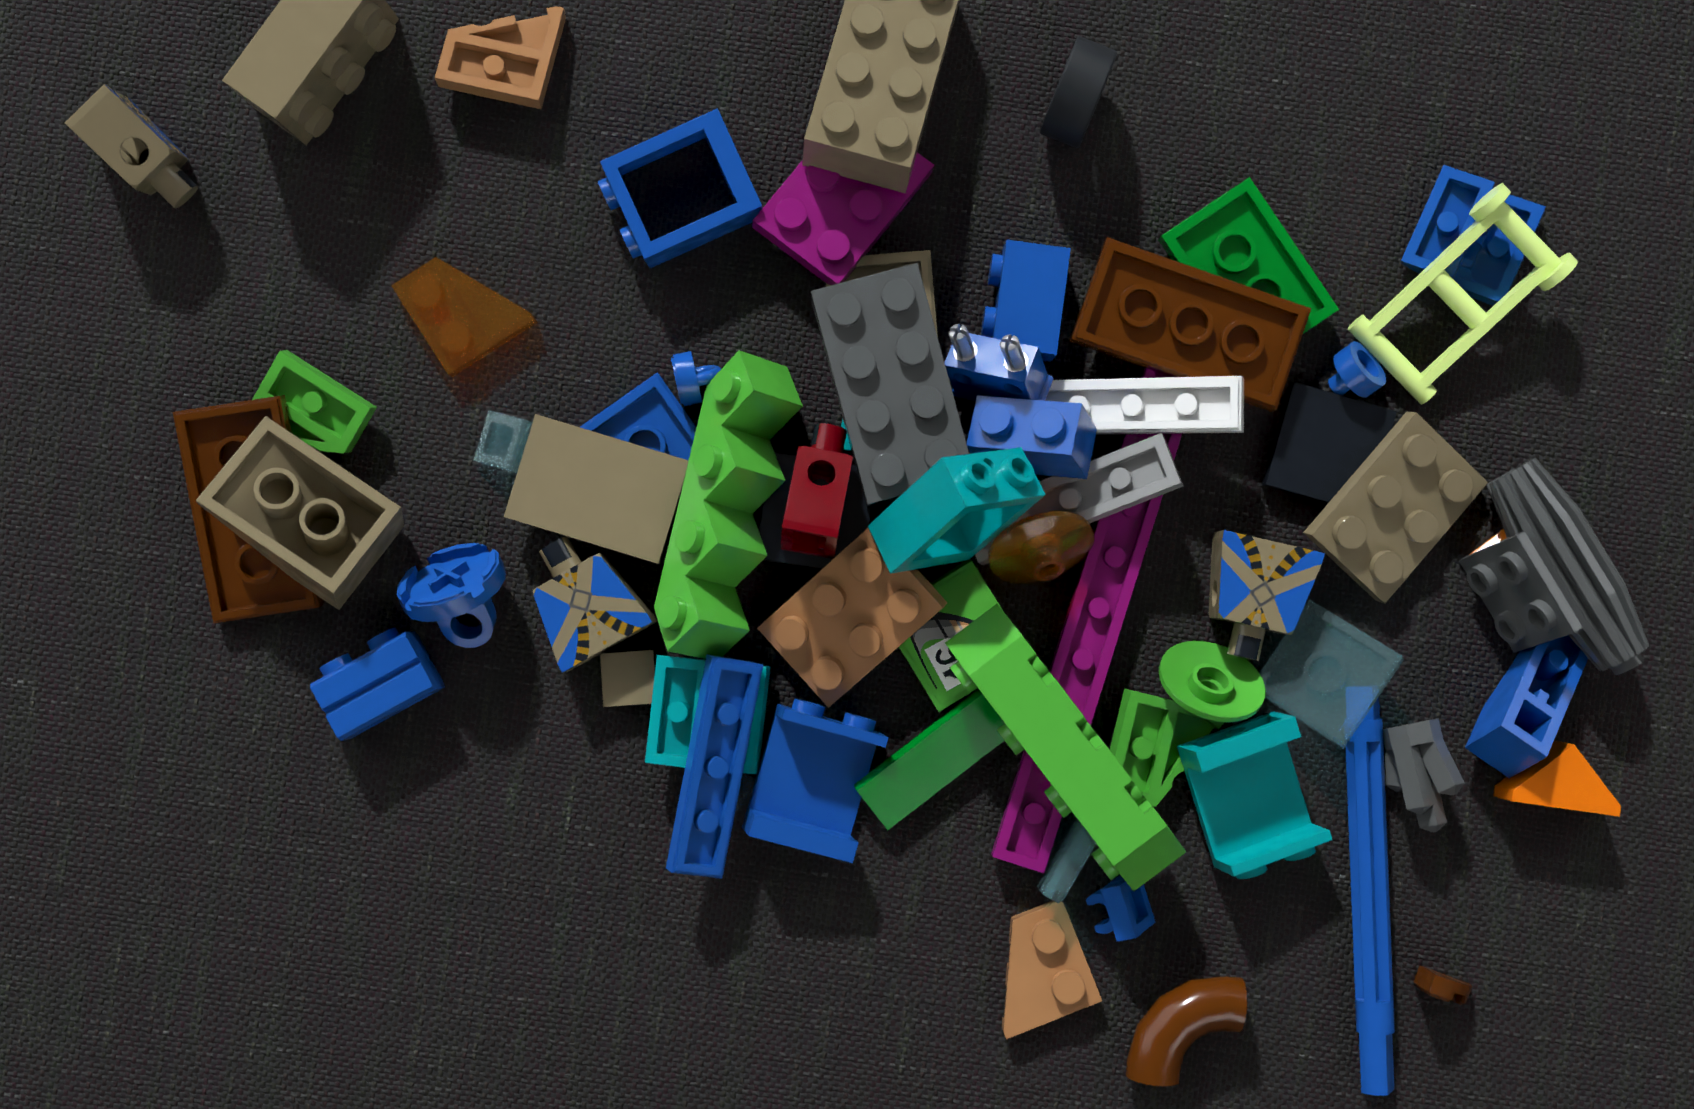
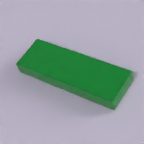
M978 689L854 784V787L885 828L889 830L1005 741L997 731L1004 724V721Z

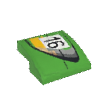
M971 559L962 562L930 582L947 601V604L899 646V649L938 712L969 694L949 668L958 660L945 642L995 604L999 605Z

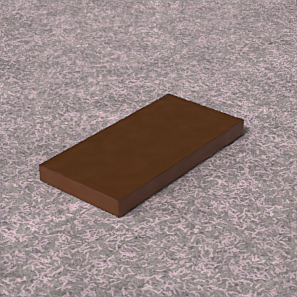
M1107 237L1104 241L1070 342L1170 377L1243 376L1244 402L1273 412L1277 410L1311 308Z
M285 395L173 412L213 623L319 608L324 605L322 598L287 575L196 502V499L265 416L292 433Z

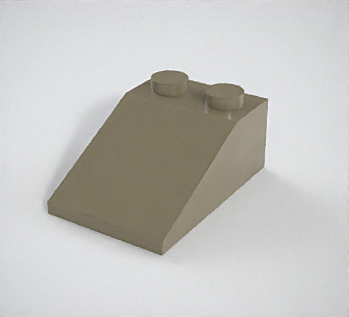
M267 416L263 418L196 499L198 505L287 575L338 610H340L404 527L402 509L399 505Z

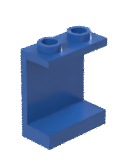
M794 698L792 707L777 704L742 828L750 837L853 863L859 842L851 836L862 798L856 791L854 784L869 773L876 745L886 748L889 737L875 731L876 721L845 712L843 721L823 716L824 706Z

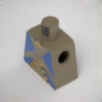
M104 84L65 122L75 134L135 190L150 196L158 192L175 209L186 203L197 191L198 186L180 169L187 162V156L129 98ZM149 149L147 160L141 164L143 154Z
M1227 530L1214 532L1211 554L1209 618L1234 623L1227 654L1259 661L1266 631L1292 635L1323 563L1325 553Z
M567 536L554 541L539 551L553 579L535 588L533 595L557 664L562 673L575 669L600 655V653L607 651L658 622L654 614L604 554L598 553L581 562Z

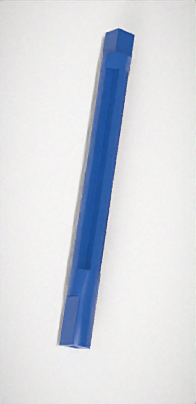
M1358 686L1346 688L1347 719H1344L1356 1032L1359 1033L1361 1093L1386 1096L1394 1090L1392 1034L1395 1033L1383 719L1380 718L1379 686Z

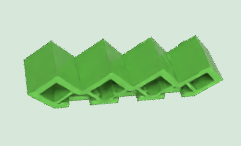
M740 350L706 385L654 604V610L667 651L706 659L707 654L723 657L750 631L735 587L768 556L753 513L785 482L770 440L803 407L787 366Z
M995 604L945 642L958 660L949 668L969 694L978 688L1001 717L1004 724L997 731L1017 756L1026 750L1052 785L1044 793L1062 817L1065 818L1073 812L1096 842L1099 848L1091 853V855L1110 880H1113L1120 874L1130 888L1135 891L1186 853V850L1161 816L1151 806L1129 774L1100 739L1081 711L998 604Z

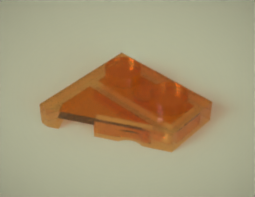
M437 257L391 285L447 374L451 377H454L538 323L535 317L527 310Z

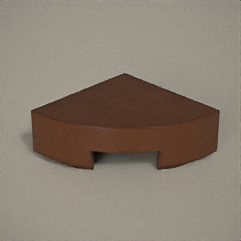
M1419 965L1413 982L1417 988L1429 996L1446 1002L1451 1000L1459 1005L1466 1004L1472 985L1421 965Z

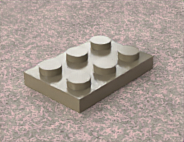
M1407 411L1303 533L1375 601L1385 604L1488 482L1417 412Z

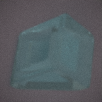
M488 410L473 461L517 474L533 422Z

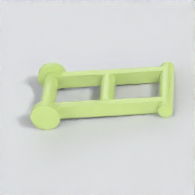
M1503 183L1490 190L1470 210L1469 215L1475 222L1370 321L1364 314L1359 316L1347 329L1421 405L1430 400L1437 392L1432 383L1536 286H1539L1543 291L1553 288L1567 277L1578 263V260L1571 253L1558 257L1509 207L1505 200L1511 191ZM1495 224L1531 261L1535 268L1491 309L1485 312L1445 269L1487 229ZM1429 286L1469 329L1420 373L1380 330L1422 290Z

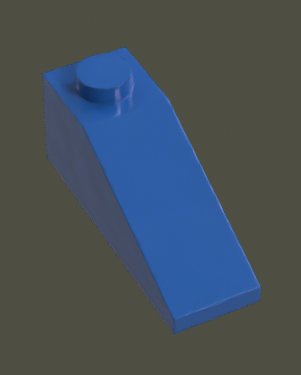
M1568 635L1521 650L1483 706L1465 746L1467 750L1508 778L1545 759L1552 747L1588 660L1586 655Z

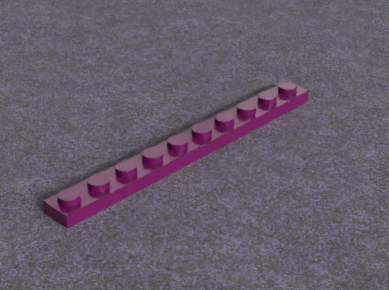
M1144 368L1141 378H1164L1170 376ZM1182 433L1163 434L1174 460ZM1123 434L1119 449L1157 434ZM1163 495L1097 520L1092 532L1049 672L1065 690L1090 725ZM1026 750L1023 751L991 855L994 858L1044 873L1062 815L1044 793L1046 789L1052 786Z

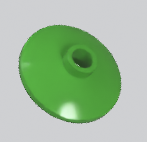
M1187 641L1176 644L1165 652L1159 665V678L1167 694L1182 708L1208 720L1237 722L1248 719L1259 711L1266 693L1264 681L1257 669L1246 658L1227 654V647L1216 643Z

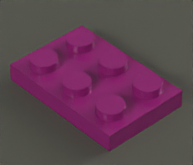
M917 152L905 194L839 176V173L815 166H803L802 160L753 219L752 228L828 285L845 282L856 268L858 262L870 251L932 174L934 164Z

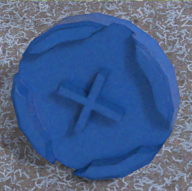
M479 543L454 545L431 554L427 558L429 565L419 572L416 566H414L405 573L397 585V598L404 612L411 619L422 622L437 621L446 639L464 648H476L485 644L491 638L497 619L496 609L491 597L499 591L506 579L505 566L495 549L489 552L486 545ZM469 613L476 616L482 625L468 627L461 624L456 617Z

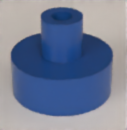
M1351 342L1334 355L1333 361L1338 373L1328 379V384L1335 394L1344 395L1349 390H1352L1358 396L1367 398L1386 384V376L1381 364L1361 343Z

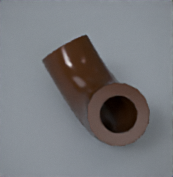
M1221 976L1189 980L1160 996L1136 1026L1127 1057L1126 1077L1146 1085L1175 1086L1179 1084L1184 1054L1196 1039L1209 1032H1241L1247 1012V990L1243 978Z

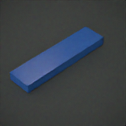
M709 654L706 656L666 863V869L671 873L723 878L763 664Z

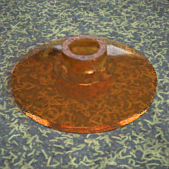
M1049 511L1031 515L1010 525L995 538L988 551L989 565L997 577L1011 583L1028 584L1052 580L1077 566L1087 556L1094 543V533L1090 523L1076 513Z

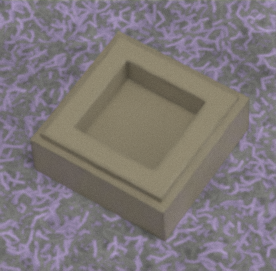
M655 650L600 653L603 707L652 703L656 667Z

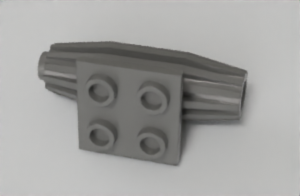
M1533 458L1486 484L1507 539L1460 559L1459 562L1467 574V581L1470 587L1481 597L1495 620V628L1498 634L1508 642L1513 652L1515 653L1568 635L1598 671L1610 668L1614 675H1619L1644 662L1645 659L1641 652L1649 647V643L1624 580L1580 508L1536 458Z

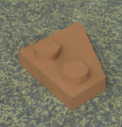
M557 6L546 8L548 15L516 21L515 15L494 19L491 23L484 26L471 24L448 29L435 74L438 87L542 109L566 20L564 8Z
M1061 898L1011 917L1009 961L1007 963L1005 981L1004 1017H1002V1030L1006 1039L1102 1001Z

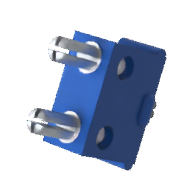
M955 324L950 328L948 334L952 345L944 363L953 386V396L975 402L977 395L1046 400L1054 378L1047 374L1039 347L1020 344L1017 336L1013 335L1012 337L1011 334L1005 335L1002 339L968 333L966 326L962 325L960 327V324Z

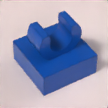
M1121 875L1086 899L1087 905L1100 903L1106 906L1109 918L1097 923L1094 926L1095 931L1100 934L1114 931L1117 942L1137 938L1155 923L1144 884L1133 891Z

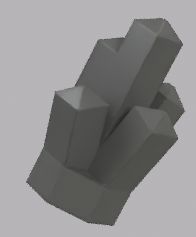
M1439 719L1383 729V742L1386 750L1384 767L1385 785L1396 792L1402 790L1406 809L1416 813L1419 828L1433 833L1437 832L1447 823L1441 794L1456 795L1465 784L1443 740Z

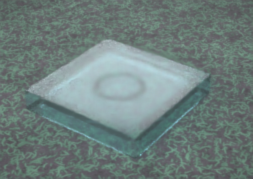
M1309 599L1292 635L1284 636L1260 671V675L1265 684V699L1289 715L1295 716L1297 720L1344 749L1404 661V658L1394 650Z

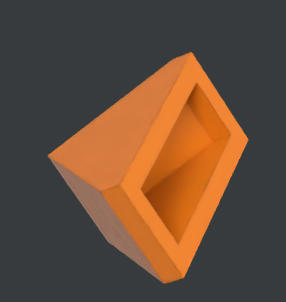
M1554 741L1545 759L1511 778H1504L1494 788V797L1512 802L1620 817L1621 805L1577 747L1571 743Z

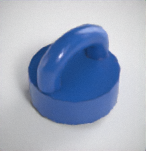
M691 351L674 354L671 362L680 403L684 404V407L702 403L699 386L707 385L722 368L716 365L695 367Z

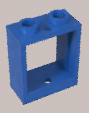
M718 108L600 161L607 176L598 181L600 189L610 210L621 207L628 226L619 229L632 258L634 259L642 255L649 269L752 223L753 219L763 208ZM706 138L735 204L651 241L622 175Z

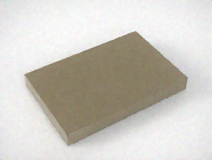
M535 414L504 517L660 564L677 511L689 460Z

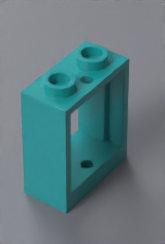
M1022 447L942 457L871 522L868 528L890 574L971 559L1046 494Z

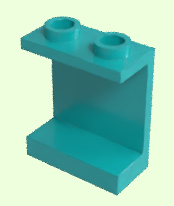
M1273 711L1177 746L1213 866L1237 879L1259 876L1267 871V864L1283 858L1286 861H1296L1312 856L1316 853L1315 846L1332 840L1329 829L1311 823L1287 742L1301 737L1295 716Z

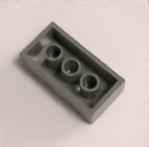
M918 263L812 290V306L845 429L847 430L866 507L871 508L895 501L942 457L969 454Z

